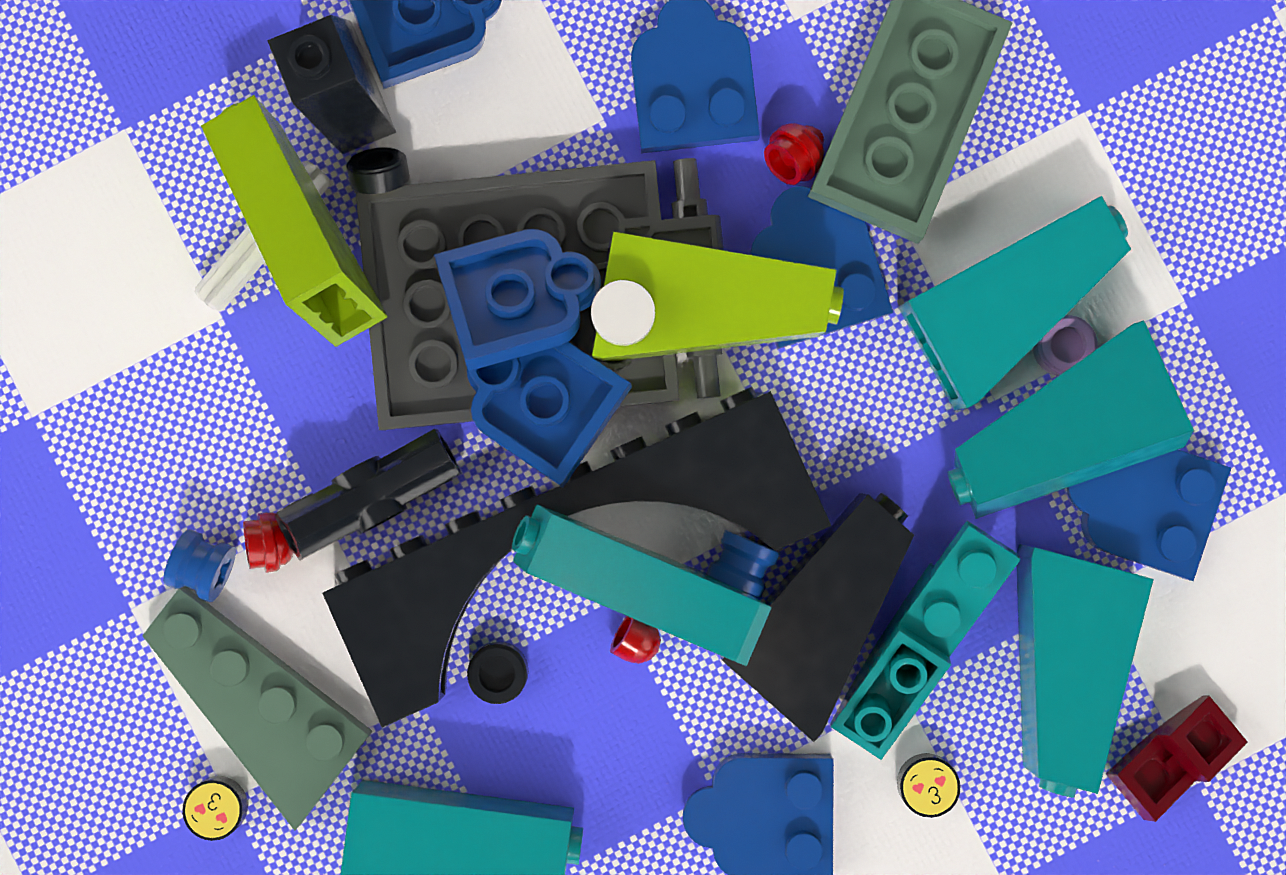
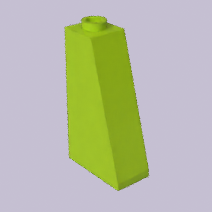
M252 95L240 103L230 105L220 115L201 125L285 304L335 347L387 318L388 316L281 124L258 98Z
M613 232L604 286L618 280H628L641 285L652 297L655 306V319L648 335L641 341L628 346L611 344L604 340L596 331L592 356L595 360L610 362L819 337L826 332L828 323H838L844 289L834 286L837 271L835 269Z

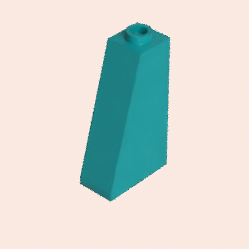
M1102 196L898 307L954 411L967 409L978 403L1131 250L1126 240L1128 228L1125 220L1114 206H1107Z
M1143 320L1127 327L957 447L954 458L956 469L947 471L958 504L961 506L969 503L975 519L1184 448L1194 429L1148 327Z
M538 504L532 517L525 516L521 520L513 538L512 550L516 552L513 562L527 574L745 666L749 662L772 608L750 594L707 575L705 572Z
M1019 544L1017 553L1021 560L1017 564L1023 766L1040 779L1038 786L1046 791L1075 798L1077 789L1098 794L1154 579Z
M362 780L351 792L340 875H565L567 864L579 865L583 827L572 826L574 807Z

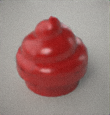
M797 123L785 124L779 127L770 136L769 145L764 150V158L770 171L779 180L789 185L811 180L817 175L824 158L823 144L825 139L823 133L813 126H804Z
M258 513L257 520L243 521L249 569L264 567L265 573L275 572L280 569L281 565H286L293 557V551L289 549L275 518L276 513Z

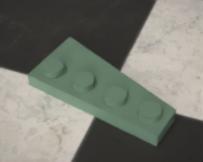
M186 586L176 591L142 635L294 831L303 823L373 732L205 600L198 598V595Z

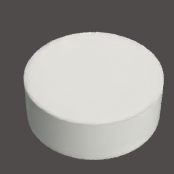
M618 280L605 285L596 294L591 307V317L596 331L604 340L614 345L628 346L641 341L648 335L655 319V306L652 297L641 285L628 280Z

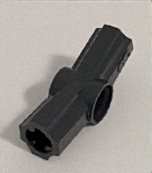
M433 429L382 458L378 455L346 470L332 479L331 485L314 494L311 493L278 511L275 514V518L289 549L301 561L356 531L362 534L405 511L407 509L406 504L452 481L453 478L462 474L447 442L443 439L438 429Z

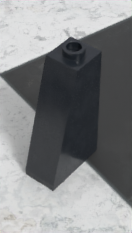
M328 15L267 40L293 105L341 154L397 133L354 25L350 20Z
M859 493L766 598L764 603L772 608L747 666L720 655L721 660L813 742L824 731L914 537V534L902 524L908 515L883 493H880L875 499L869 494Z

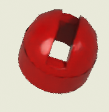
M626 616L615 633L610 653L631 663L647 662L659 651L661 644L659 631L655 627Z

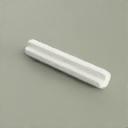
M307 160L303 161L302 164L321 196L330 186L331 181L329 177L313 163ZM248 226L195 287L194 292L198 298L214 310H224L265 262Z

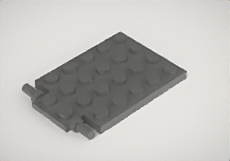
M683 158L673 161L677 201L671 203L673 219L661 220L655 160L403 185L396 190L380 194L356 192L363 272L388 316L369 328L379 430L474 422L471 414V405L476 391L472 388L467 377V366L434 254L522 230H542L552 235L558 241L562 253L576 252L592 261L599 270L602 289L606 278L613 232L724 250L721 218L715 214L708 215L707 200L700 198L697 159ZM591 305L587 309L580 311L579 329L568 342L593 358L596 329L591 317ZM722 348L686 352L687 358H693L697 399L720 397L717 356L722 355ZM675 354L610 362L598 361L632 385V388L619 407L680 400Z

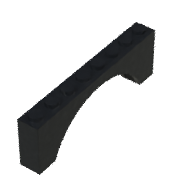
M753 387L729 396L720 401L724 412L703 422L698 411L665 425L669 437L650 446L646 445L643 436L610 450L614 462L592 471L588 461L580 463L564 488L558 486L538 496L533 485L500 499L504 509L503 512L485 520H482L478 510L445 524L449 536L427 545L423 535L408 540L389 549L394 560L372 570L367 559L335 573L334 575L339 585L322 592L381 727L383 728L438 703L446 694L448 665L460 621L484 579L512 551V542L518 525L525 516L532 517L537 504L565 516L608 504L634 501L685 505L711 512L736 523L754 534L775 551L830 527L831 523L771 391L757 397Z

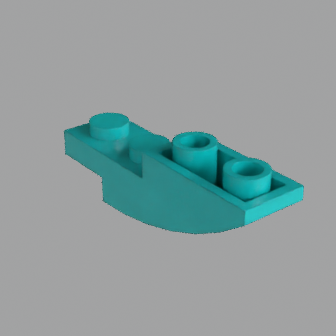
M967 520L936 564L930 563L890 621L843 698L830 722V727L882 760L951 666V654L1021 560L1018 553Z

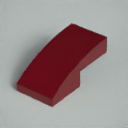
M1203 695L1150 733L1121 758L1106 775L1143 820L1156 822L1195 781L1210 782L1248 741L1210 695Z

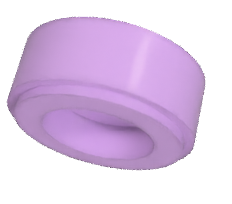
M1065 315L1033 347V354L1042 369L1050 374L1059 376L1098 349V341L1093 328L1085 320L1077 316Z

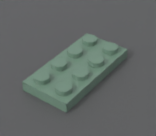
M891 0L807 197L919 244L926 234L1013 22L962 0Z

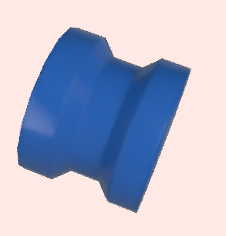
M187 529L182 533L171 551L165 567L163 582L174 589H180L185 586L196 590L198 598L213 602L223 590L230 576L236 558V547L225 542L216 545L205 542L201 533Z
M725 529L721 538L723 551L718 560L710 563L706 574L734 588L761 598L766 588L763 577L768 567L776 565L780 553Z

